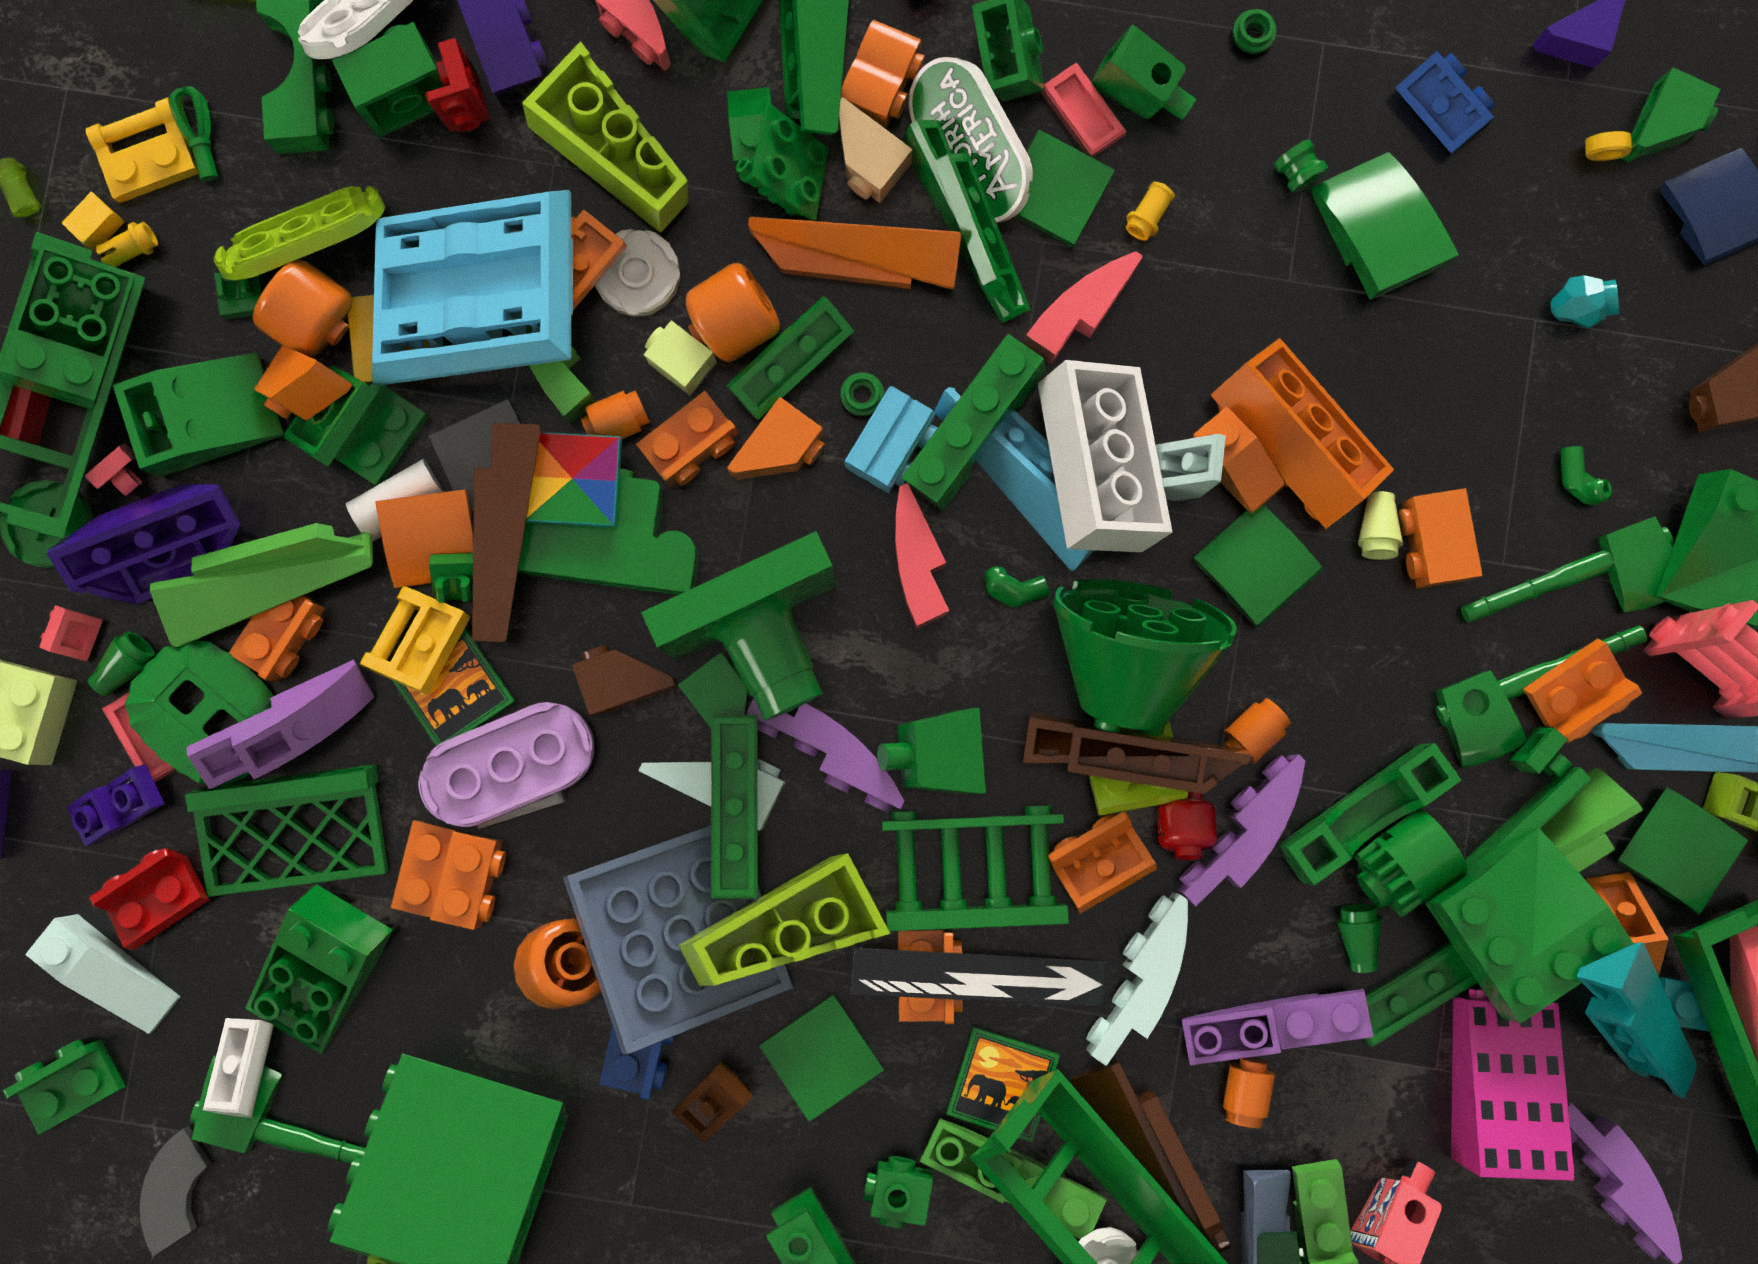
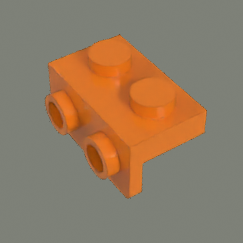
M1126 811L1116 816L1109 814L1102 817L1093 825L1092 830L1078 838L1072 836L1062 840L1055 846L1054 852L1048 855L1054 873L1080 914L1157 870L1156 862L1132 827L1131 819Z

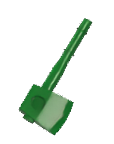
M1655 516L1599 537L1598 540L1602 551L1565 564L1538 578L1527 579L1525 583L1491 596H1482L1480 600L1462 606V616L1467 623L1485 616L1491 617L1493 613L1530 599L1536 600L1537 596L1578 584L1608 572L1614 592L1624 613L1659 605L1665 602L1656 598L1674 546L1673 537L1668 528L1660 526Z
M1638 625L1621 633L1616 632L1615 635L1601 641L1607 643L1614 655L1621 651L1626 652L1627 649L1647 641V635L1642 626ZM1572 650L1568 655L1535 665L1499 681L1496 680L1490 670L1436 691L1439 706L1435 707L1437 717L1442 726L1447 728L1462 768L1481 765L1498 759L1526 743V735L1509 700L1526 694L1523 688L1580 650Z
M213 1056L201 1098L195 1103L191 1113L190 1123L195 1124L192 1140L244 1154L250 1153L255 1142L260 1141L296 1152L320 1155L335 1159L337 1162L342 1161L352 1164L357 1155L363 1156L364 1147L346 1143V1140L343 1142L334 1140L303 1128L266 1119L282 1077L281 1073L267 1066L263 1068L252 1117H237L204 1111L203 1107L216 1056Z

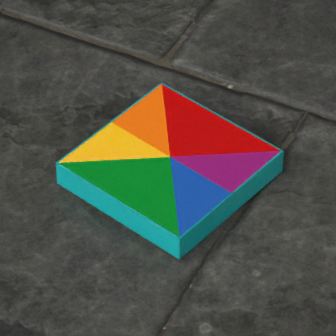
M540 432L526 523L616 528L622 438L620 436Z

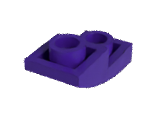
M146 764L130 768L106 786L90 790L67 806V809L71 815L72 824L79 832L86 847L133 824L165 803Z

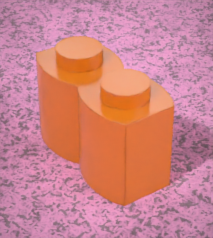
M873 20L844 80L840 100L842 97L885 128L889 125L892 117L899 119L908 99V94L904 93L903 90L909 79H915L925 61V55L920 54L921 39Z

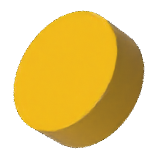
M1605 132L1590 136L1585 140L1586 157L1593 161L1619 159L1629 155L1632 151V137L1628 132Z

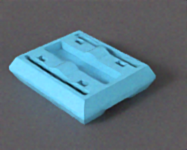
M569 190L537 193L379 218L376 221L372 377L375 386L571 360L573 239L571 238V192ZM522 229H523V231L512 232V230L516 231V230H522ZM525 325H530L533 333L526 334ZM502 328L515 336L502 337ZM441 337H445L454 345L443 347V339ZM424 339L429 342V347L431 348H423ZM404 345L412 350L404 351Z

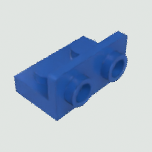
M1436 51L1396 86L1395 89L1448 151L1453 154L1486 124H1490L1495 119L1490 110L1496 104L1480 85L1472 91L1461 78L1468 71L1452 53L1443 58Z
M612 1025L599 1085L640 1094V1099L649 1101L654 1094V1089L661 1091L663 1089L668 1069V1063L661 1062L665 1044L673 1045L675 1036L630 1054H622Z

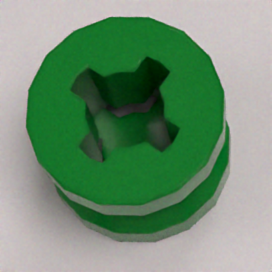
M1310 139L1288 150L1273 164L1278 173H1283L1288 178L1287 187L1292 194L1298 193L1310 186L1330 169L1324 160H1318L1315 156V146Z

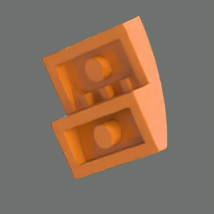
M468 489L375 501L384 551L394 588L430 584V555L473 553L474 526Z

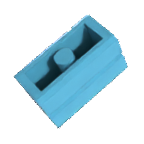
M890 386L845 459V468L887 493H891L895 485L900 487L906 484L902 476L912 464L909 461L917 448L923 449L938 429V427L932 425L936 413L929 407Z

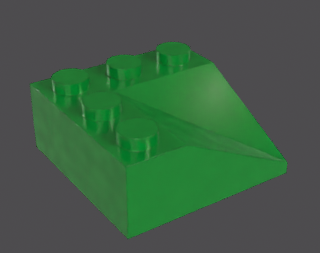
M1732 469L1698 474L1656 598L1691 613L1721 607L1727 603L1735 604L1753 600L1758 604L1757 480ZM1758 609L1746 623L1757 633Z
M1534 828L1424 902L1500 1017L1519 1024L1581 984L1582 982L1576 977L1581 967L1634 944L1610 907L1540 828Z

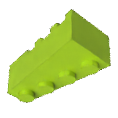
M580 41L522 102L527 125L532 131L661 233L689 203L688 180L655 137L650 136L641 124L639 116L614 89L612 81L603 70L600 71L591 59L590 53Z
M846 853L825 859L678 946L699 986H715L777 966L804 960L821 953L848 947L855 943L890 934L849 854Z

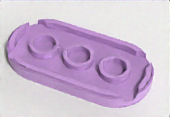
M549 702L531 705L446 740L436 746L426 758L427 761L420 772L418 785L421 799L433 816L447 824L460 827L483 824L576 784L586 774L593 760L594 739L592 731L586 720L568 706Z

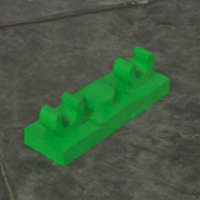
M821 297L726 386L755 419L759 420L772 408L779 397L783 398L849 337L854 330L829 299Z

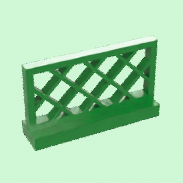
M377 764L233 782L211 789L208 786H201L185 794L187 811L194 812L207 896L386 874L389 870L375 785L379 782ZM364 796L367 816L357 826L338 812V810L347 798ZM338 800L333 807L325 801ZM313 803L327 814L314 832L294 818V815L303 804ZM294 805L289 813L281 808ZM268 809L282 819V822L270 838L249 823L258 810ZM249 811L244 818L237 814L238 812ZM223 814L238 827L224 843L211 833L208 816ZM332 818L353 833L340 851L319 836ZM368 823L370 835L364 831V828L367 826ZM287 824L308 839L296 856L275 842ZM243 830L263 844V847L251 862L231 848V845ZM358 837L372 847L375 864L359 866L344 854ZM313 843L334 858L324 871L315 872L300 861ZM213 847L219 850L216 856L214 855ZM268 849L289 863L281 876L270 877L256 866ZM224 855L245 869L236 882L219 884L216 865ZM338 862H340V863L343 864L345 867H347V868L334 869L335 866L338 864ZM294 868L301 872V874L289 875ZM249 874L257 878L254 880H246Z

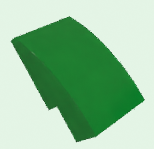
M1390 152L1310 188V192L1346 266L1353 264L1370 300L1443 268L1459 256L1448 232L1426 196Z

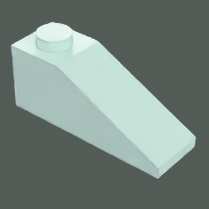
M1214 434L1156 445L1167 500L1178 501L1201 498L1221 482L1226 435Z
M758 759L759 831L763 830L786 783L777 778L781 769ZM711 762L641 764L638 771L711 806Z
M78 914L54 918L25 954L61 984L148 1034L153 1033L181 998Z

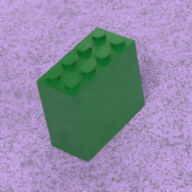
M402 1053L398 1065L391 1064L386 1073L382 1091L387 1092L381 1110L374 1109L367 1122L364 1136L369 1138L364 1154L363 1156L357 1155L354 1158L348 1171L346 1183L350 1184L351 1187L345 1203H337L330 1217L328 1231L333 1234L329 1242L346 1251L388 1264H518L568 1119L563 1102Z

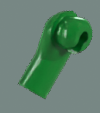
M1583 447L1561 448L1562 483L1564 488L1587 505L1594 506L1600 502L1607 501L1611 496L1612 487L1606 479H1595L1585 472Z
M1000 566L988 569L984 575L985 589L989 595L1009 607H1018L1050 596V591L1043 575L1020 582L1006 574V570Z

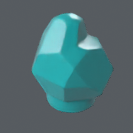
M1586 275L1569 278L1562 290L1551 300L1552 314L1559 321L1572 322L1587 329L1606 320V316L1619 315L1616 280L1603 281L1602 279Z

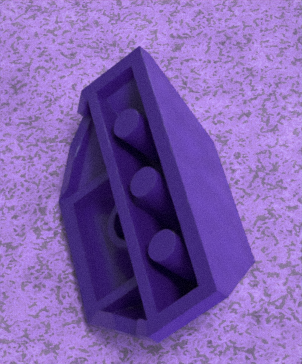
M180 484L95 517L48 549L46 554L69 591L82 594L87 592L107 599L139 604L152 599L150 593L151 583L194 576L191 572L192 557L231 547L240 522L220 485Z

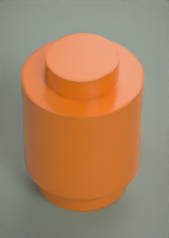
M623 390L585 407L588 415L580 418L587 435L620 436L622 439L640 432L641 426L650 423L636 390L627 394Z
M1265 698L1260 704L1254 702L1224 730V734L1228 738L1224 746L1248 750L1251 754L1250 761L1255 764L1286 735L1285 729L1291 724V721L1272 700Z
M1248 1057L1240 1058V1063L1230 1064L1223 1108L1227 1110L1226 1121L1248 1128L1262 1127L1263 1118H1267L1269 1114L1275 1073L1267 1069L1268 1063L1266 1061Z

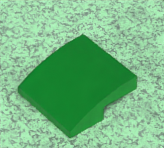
M1264 504L1253 514L1246 510L1193 557L1195 565L1226 593L1227 600L1256 628L1260 627L1322 571V566L1309 550Z
M1666 787L1617 863L1658 887V892L1699 916L1748 840L1711 813Z

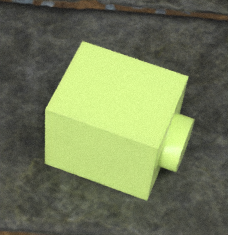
M672 320L665 329L662 327L657 328L645 344L647 351L644 353V356L649 365L689 396H691L717 363L711 350Z

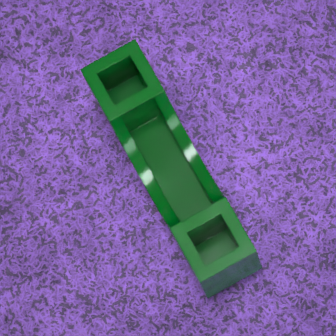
M256 0L257 13L268 27L290 37L294 46V61L288 77L274 91L262 96L264 140L277 154L329 150V135L334 134L333 114L331 109L327 108L326 93L332 91L329 68L324 65V59H314L307 56L298 40L300 38L298 29L301 22L324 0Z
M1007 334L903 474L902 479L905 483L909 484L911 490L944 512L969 478L971 469L988 439L1011 412L1023 405L1046 374L1044 358L1010 334Z
M1435 743L1418 744L1276 847L1300 881L1315 886L1350 861L1356 850L1376 833L1399 818L1427 806L1462 780Z

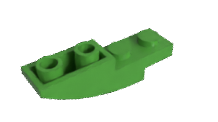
M940 1118L920 1162L1001 1203H1004V1201L1008 1202L970 1158L989 1138ZM1013 1148L1002 1153L1030 1187L1034 1185L1047 1166ZM1065 1173L1060 1175L1043 1199V1202L1069 1232L1079 1239L1093 1232L1107 1201L1105 1196L1065 1177Z
M1333 1159L1292 1166L1296 1201H1293L1300 1248L1304 1249L1308 1264H1359L1352 1249L1342 1166L1338 1160Z

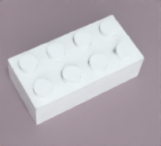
M1065 360L1038 383L1067 549L1143 552L1173 533L1141 369L1140 367Z

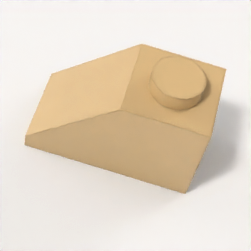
M842 97L840 100L838 122L845 174L849 180L847 184L860 197L868 199L871 196L881 203L911 165L912 148Z

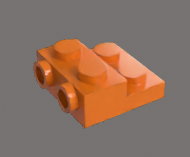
M413 820L391 908L430 917V920L471 930L481 928L483 922H489L494 909L495 896L490 895L494 877L499 878L505 865L506 852L501 851L503 840Z

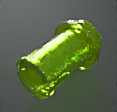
M4 158L0 160V189L11 209L13 217L22 218L36 213L41 208V205L36 200L24 176L26 173L25 166L18 163L15 158Z

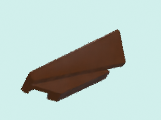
M492 423L491 468H474L472 641L505 642L507 639L541 432L540 425Z
M1031 713L1023 762L1068 763L1067 772L1205 794L1237 768L1249 763L1251 754L1245 749L1165 735L1153 736L1121 728V731L1115 733L1106 732L1096 728L1094 723Z
M1114 1056L1107 1066L1099 1063L1071 1078L1070 1083L1216 1251L1220 1254L1231 1248L1223 1231L1224 1228L1156 1094L1151 1089H1148L1136 1096L1120 1063Z

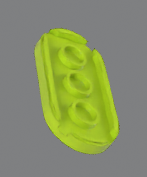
M360 186L339 189L239 231L230 239L233 246L228 248L227 251H225L223 246L217 249L214 263L221 275L228 280H243L258 276L362 232L380 218L385 210V204L378 190L372 186H367L366 192H362Z

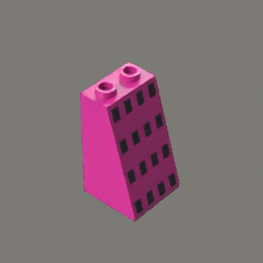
M1469 988L1468 996L1457 995L1453 997L1451 1159L1479 1177L1574 1181V1164L1558 1003H1551L1519 1024L1502 1019L1482 988Z

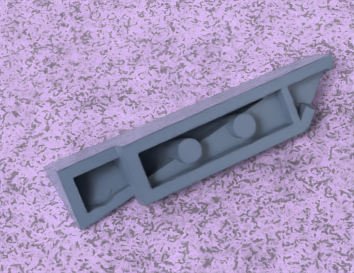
M1243 1170L1244 1212H1241L1242 1264H1257V1238L1261 1233L1290 1231V1216L1286 1213L1291 1172L1289 1170Z

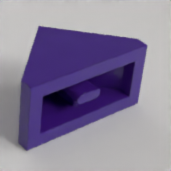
M1597 0L1547 27L1532 44L1534 49L1542 54L1596 68L1612 52L1625 0Z

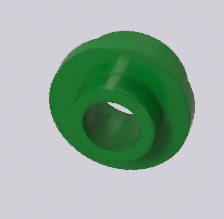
M1260 9L1245 11L1234 23L1232 30L1233 40L1244 52L1251 54L1264 52L1272 45L1276 37L1275 22L1266 11ZM1249 28L1258 30L1260 38L1250 37L1246 30Z
M865 372L855 373L849 376L841 387V402L844 408L855 416H870L874 413L884 396L883 386L879 379L872 374ZM858 389H866L870 392L871 397L868 401L862 403L854 398V394Z

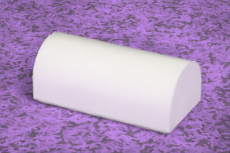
M422 459L347 502L346 507L360 532L370 533L372 540L375 541L381 537L375 501L441 493L444 490L428 462Z
M225 1019L203 1107L204 1111L229 1116L252 1117L273 1031V1024L261 1020Z

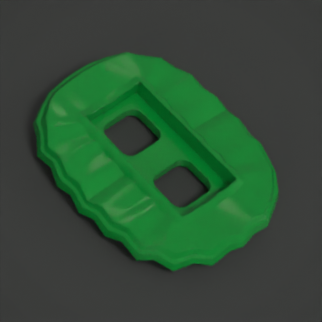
M194 640L179 647H174L173 645L163 647L155 658L147 662L143 670L131 681L125 707L129 715L130 726L160 759L197 783L205 784L187 757L186 747L209 737L205 733L204 727L218 711H227L239 723L272 708L270 698L274 695L261 679L246 665L233 658L230 653L220 649L211 642ZM186 681H191L204 692L203 700L189 714L181 713L170 703V697ZM250 773L241 774L218 786H224L243 779Z

